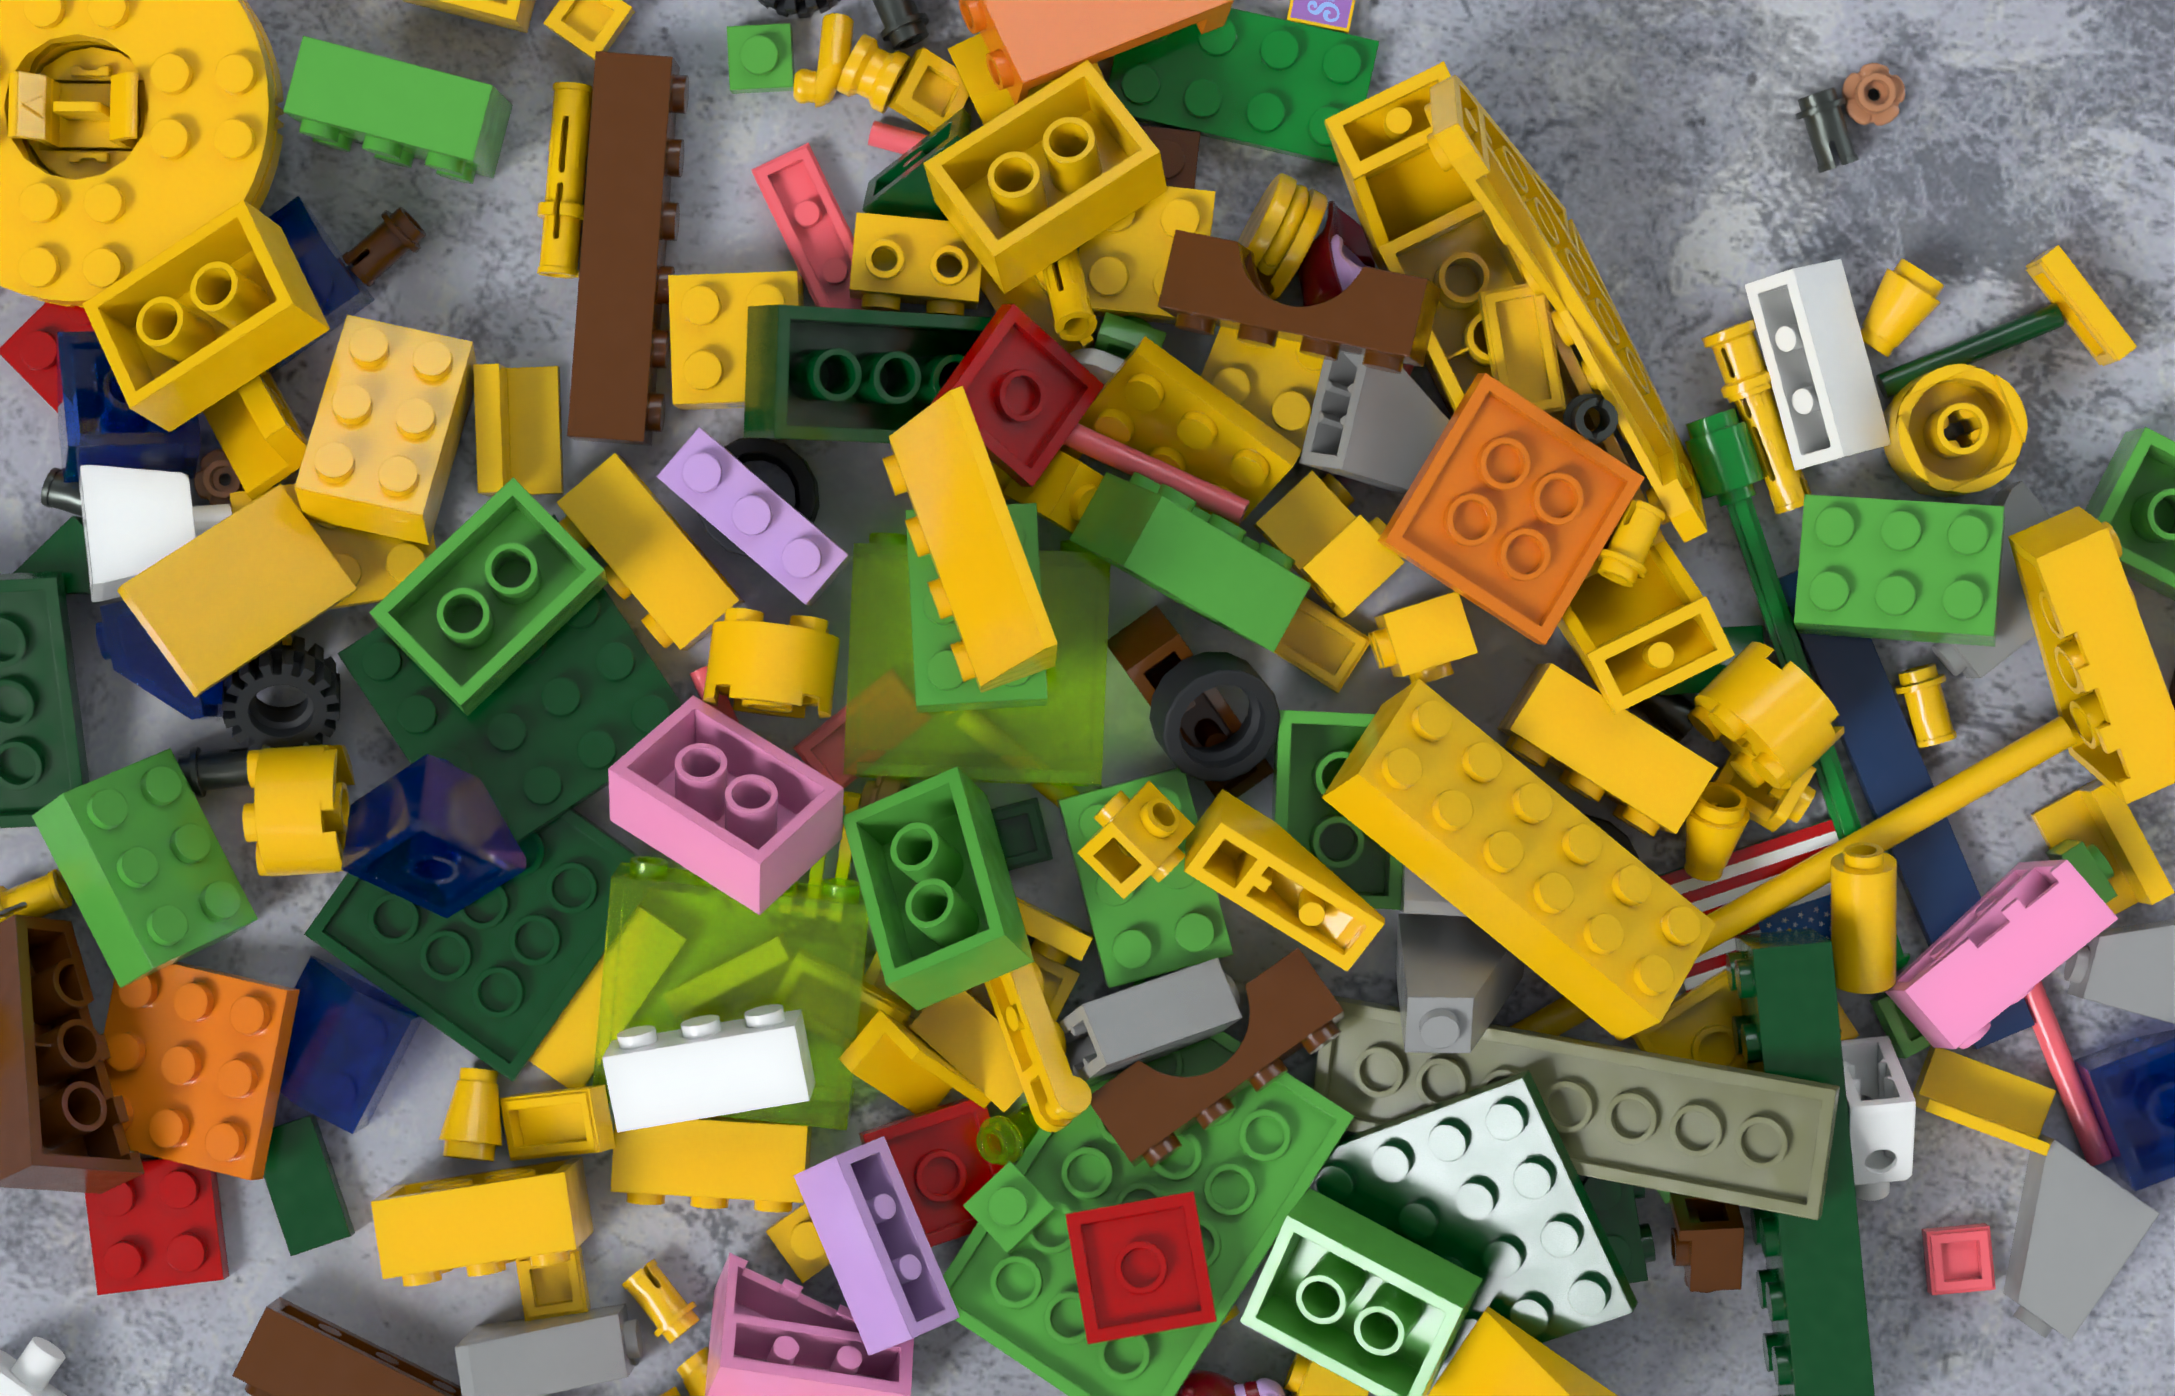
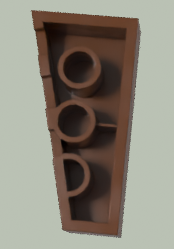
M15 914L0 922V1187L102 1194L145 1173L139 1152L130 1153L122 1124L129 1121L122 1095L116 1097L113 1095L104 1061L111 1058L105 1035L98 1034L90 1016L88 1004L94 1001L71 921Z

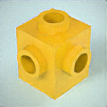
M1148 781L1131 798L1120 790L1093 817L1102 827L1077 853L1125 899L1150 875L1159 883L1183 860L1186 855L1178 846L1195 826Z

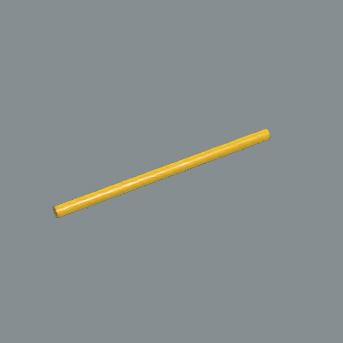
M2058 716L1706 915L1716 925L1698 957L1831 882V859L1835 855L1844 852L1846 846L1854 843H1873L1881 846L1885 852L2077 744L2068 724L2061 716ZM1563 996L1510 1027L1559 1036L1588 1020L1590 1017Z

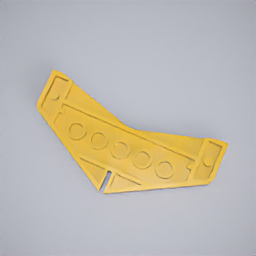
M1453 75L1430 87L1431 103L1425 105L1424 110L1433 129V132L1427 135V141L1434 158L1444 172L1452 168L1457 171L1490 217L1492 225L1503 244L1506 246L1510 245L1520 259L1521 270L1533 293L1537 297L1545 294L1555 308L1551 312V317L1561 339L1568 347L1573 344L1576 345L1583 358L1581 365L1591 388L1597 395H1603L1604 399L1609 401L1617 411V429L1624 441L1630 445L1652 488L1646 490L1649 504L1666 514L1665 521L1661 524L1665 525L1672 522L1684 543L1708 532L1700 487L1691 460L1573 220L1567 219L1566 208L1458 76Z

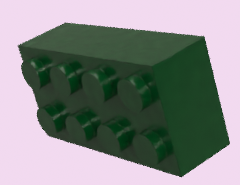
M795 305L748 306L744 437L890 444L889 436L932 403L992 317Z

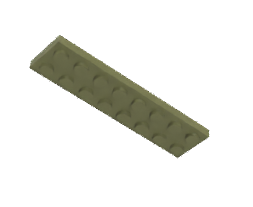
M1334 996L1344 1010V1018L1336 1023L1341 1033L1330 1043L1318 1050L1313 1090L1354 1116V1120L1347 1131L1356 1133L1365 1131L1529 1070L1578 1175L1818 1220L1822 1216L1840 1086L1496 1024L1489 1025L1471 1053L1404 1052L1400 1007Z

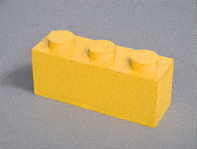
M614 453L556 502L567 515L559 524L585 550L592 545L608 564L603 569L610 586L624 600L634 594L649 612V614L641 619L642 623L665 649L675 643L680 650L688 651L712 631L714 622L724 620L726 608H739L745 603L738 592L622 456Z
M727 1114L617 1132L614 1121L616 1148L613 1149L610 1192L627 1193L626 1202L639 1205L665 1204V1195L691 1196L690 1206L697 1208L723 1209L728 1208L729 1199L754 1200V1210L791 1212L793 1202H804L794 1175L810 1168L812 1119Z

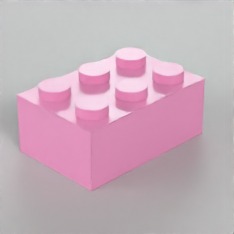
M694 695L608 768L610 821L758 915H761L842 839L844 787Z

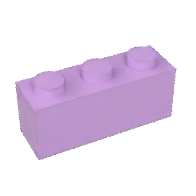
M700 427L657 476V478L805 605L812 607L853 559L836 542Z
M884 1136L836 1155L794 1175L869 1356L911 1340L960 1317Z

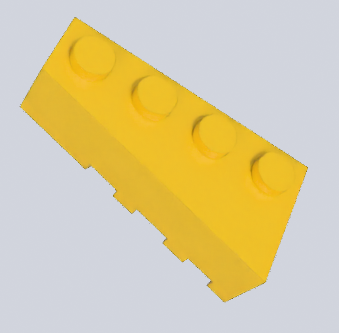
M2077 506L2008 536L2058 716H2061L2066 721L2077 741V744L2068 748L2069 754L2126 804L2174 784L2175 710L2140 617L2135 596L2119 558L2123 554L2122 546L2113 527L2106 521L2101 523L2083 508Z

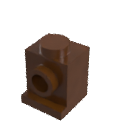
M1670 1192L1669 1202L1676 1226L1671 1228L1670 1233L1672 1262L1674 1266H1684V1282L1690 1292L1711 1293L1720 1290H1741L1744 1224L1739 1206Z

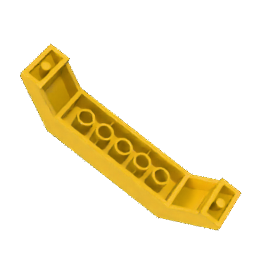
M1443 61L1325 119L1324 123L1378 269L1427 278L1441 290L1424 363L1452 417L1476 375L1486 372L1492 376L1478 293L1526 284L1527 281L1521 270L1520 259L1510 245L1506 246L1503 244L1492 225L1490 217L1457 171L1452 168L1444 172L1429 147L1427 135L1431 134L1433 129L1427 119L1424 106L1431 103L1430 87L1451 77ZM1548 301L1549 311H1550V317H1551V312L1553 311V309H1552V307H1551V305H1550V303H1549V301ZM1551 317L1567 407L1573 398L1582 394H1591L1593 391L1571 346L1568 347L1563 342ZM1593 407L1589 408L1584 415V424L1591 432L1600 424V414ZM1565 410L1548 413L1563 423ZM1613 433L1605 441L1596 444V446L1630 467ZM1639 487L1632 499L1647 503ZM1617 525L1614 531L1612 532L1611 536L1609 537L1608 541L1606 542L1605 546L1603 547V549L1608 548V545L1613 537ZM1660 528L1643 564L1647 568L1644 578H1637L1633 587L1617 584L1598 573L1597 570L1601 561L1596 559L1557 625L1614 714L1735 656L1707 597L1702 595L1665 540Z

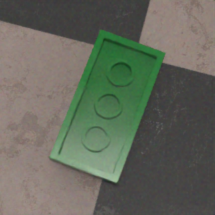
M1231 8L1225 25L1201 35L1195 23L1115 55L1108 86L1138 122L1170 129L1201 132V136L1340 167L1324 121L1367 99L1379 41Z

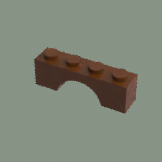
M1175 230L1158 307L1177 317L1175 327L1185 331L1213 336L1216 325L1239 330L1237 340L1252 345L1275 348L1277 338L1300 342L1299 352L1305 355L1338 361L1340 351L1364 355L1362 365L1401 374L1403 363L1419 367L1424 365L1441 290L1427 278L1364 266L1354 281L1342 293L1331 300L1307 307L1288 306L1274 301L1267 294L1257 274L1254 253L1237 241Z
M1296 948L1245 985L1250 1007L1247 1032L1238 1050L1223 1065L1202 1075L1177 1077L1158 1072L1143 1062L1137 1061L1092 1093L1090 1105L1134 1167L1146 1160L1151 1168L1158 1165L1182 1147L1177 1136L1197 1122L1203 1130L1213 1126L1235 1109L1230 1100L1233 1096L1250 1084L1256 1092L1265 1089L1288 1071L1283 1063L1285 1059L1302 1047L1311 1055L1330 1043L1341 1033L1336 1023L1344 1018V1010L1299 948Z

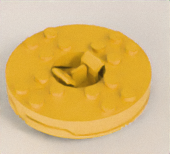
M0 0L1 287L42 302L65 307L80 306L84 308L82 305L84 302L240 201L245 200L258 211L260 210L271 187L279 162L283 136L278 133V129L284 127V123L278 120V116L283 115L284 112L283 109L278 107V103L283 102L284 98L280 72L271 43L261 22L246 0Z

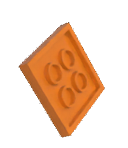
M1486 372L1478 373L1388 522L1378 542L1536 644L1546 645L1645 477Z
M182 962L169 965L122 988L119 987L114 977L104 1029L111 1058L105 1060L104 1064L114 1097L122 1095L129 1121L122 1125L130 1151H138L142 1154L250 1181L263 1179L300 990Z

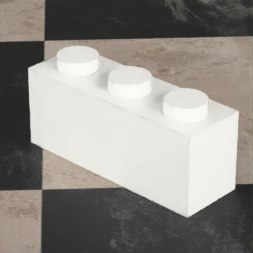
M1837 259L1793 268L1745 284L1795 471L1891 445L1842 260Z
M780 1004L759 1006L746 1011L744 1019L720 1022L718 1015L698 1016L683 1021L681 1029L656 1033V1028L652 1025L632 1027L617 1034L618 1039L610 1042L602 1057L617 1132L810 1101L816 1084L802 1009L784 1012L783 1005Z

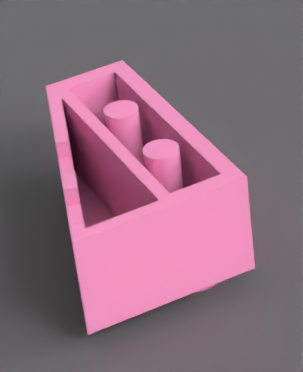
M2067 859L2019 862L1896 977V984L1892 988L1884 992L1933 1048L1956 1049L1960 1047L1961 1049H1966L1988 1032L1991 1027V1020L2009 1006L2023 999L2036 984L2119 918Z
M729 1253L714 1289L705 1396H911L914 1338L869 1356L848 1307L841 1304L838 1310L802 1294L803 1286L788 1279H784L782 1284L746 1268L747 1260Z

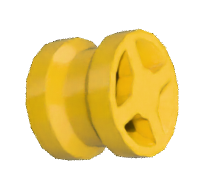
M864 33L856 43L846 62L838 82L837 91L848 97L858 94L869 100L872 109L884 114L889 108L887 105L911 60V56L899 50L889 53L879 48L875 38Z

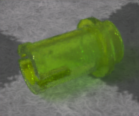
M1025 1102L1020 1108L1006 1116L994 1115L982 1123L977 1134L976 1144L979 1153L986 1161L992 1164L1006 1165L1009 1161L1012 1163L1018 1161L1022 1156L1023 1150L1027 1148L1040 1128L1033 1118L1028 1102Z

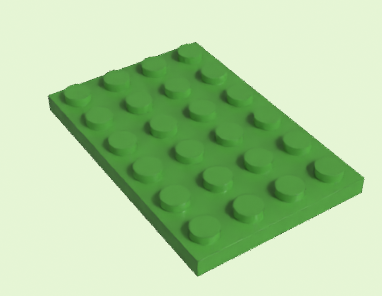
M1143 979L1137 980L1133 986L1145 983L1146 981ZM1223 1031L1213 1037L1151 1061L1146 1065L1158 1072L1171 1076H1198L1213 1071L1227 1062L1238 1050L1241 1042ZM1286 1072L1278 1080L1259 1092H1256L1250 1084L1233 1096L1230 1100L1235 1109L1208 1129L1203 1130L1197 1122L1177 1136L1182 1147L1152 1168L1146 1160L1135 1167L1091 1105L1058 1132H1047L1039 1128L1015 1166L1056 1210L1010 1254L1006 1253L979 1223L976 1224L943 1275L960 1316L955 1320L1068 1396H1176L1275 1243L1287 1215L1309 1190L1354 1120V1116ZM1115 1077L1090 1086L1091 1094ZM1194 1191L1217 1322L1088 1345L1065 1214Z

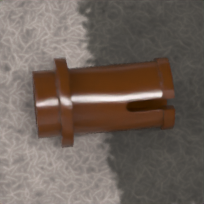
M399 207L393 213L385 210L381 214L384 221L354 248L342 255L344 262L348 266H354L351 271L369 287L409 250L417 253L421 249L418 242L426 236V233L418 222L402 207Z

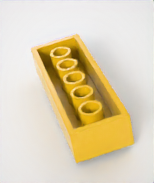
M1420 679L1380 706L1322 796V799L1619 1041L1662 1021L1716 925L1708 916Z

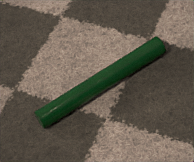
M2052 303L1876 375L1877 384L1882 395L1885 398L1896 395L1909 382L1923 374L1952 364L1970 365L2064 326L2062 313L2057 304Z

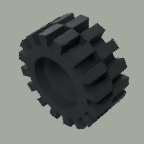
M294 635L291 645H282V641L223 680L222 711L226 729L232 727V737L239 744L249 737L248 750H261L263 745L270 746V748L303 746L305 742L309 745H323V734L330 738L336 730V721L340 719V673H336L335 661L331 656L324 659V648L316 643L306 651L305 638ZM287 685L303 691L307 697L301 703L293 706L276 707L260 701L256 695L267 687Z

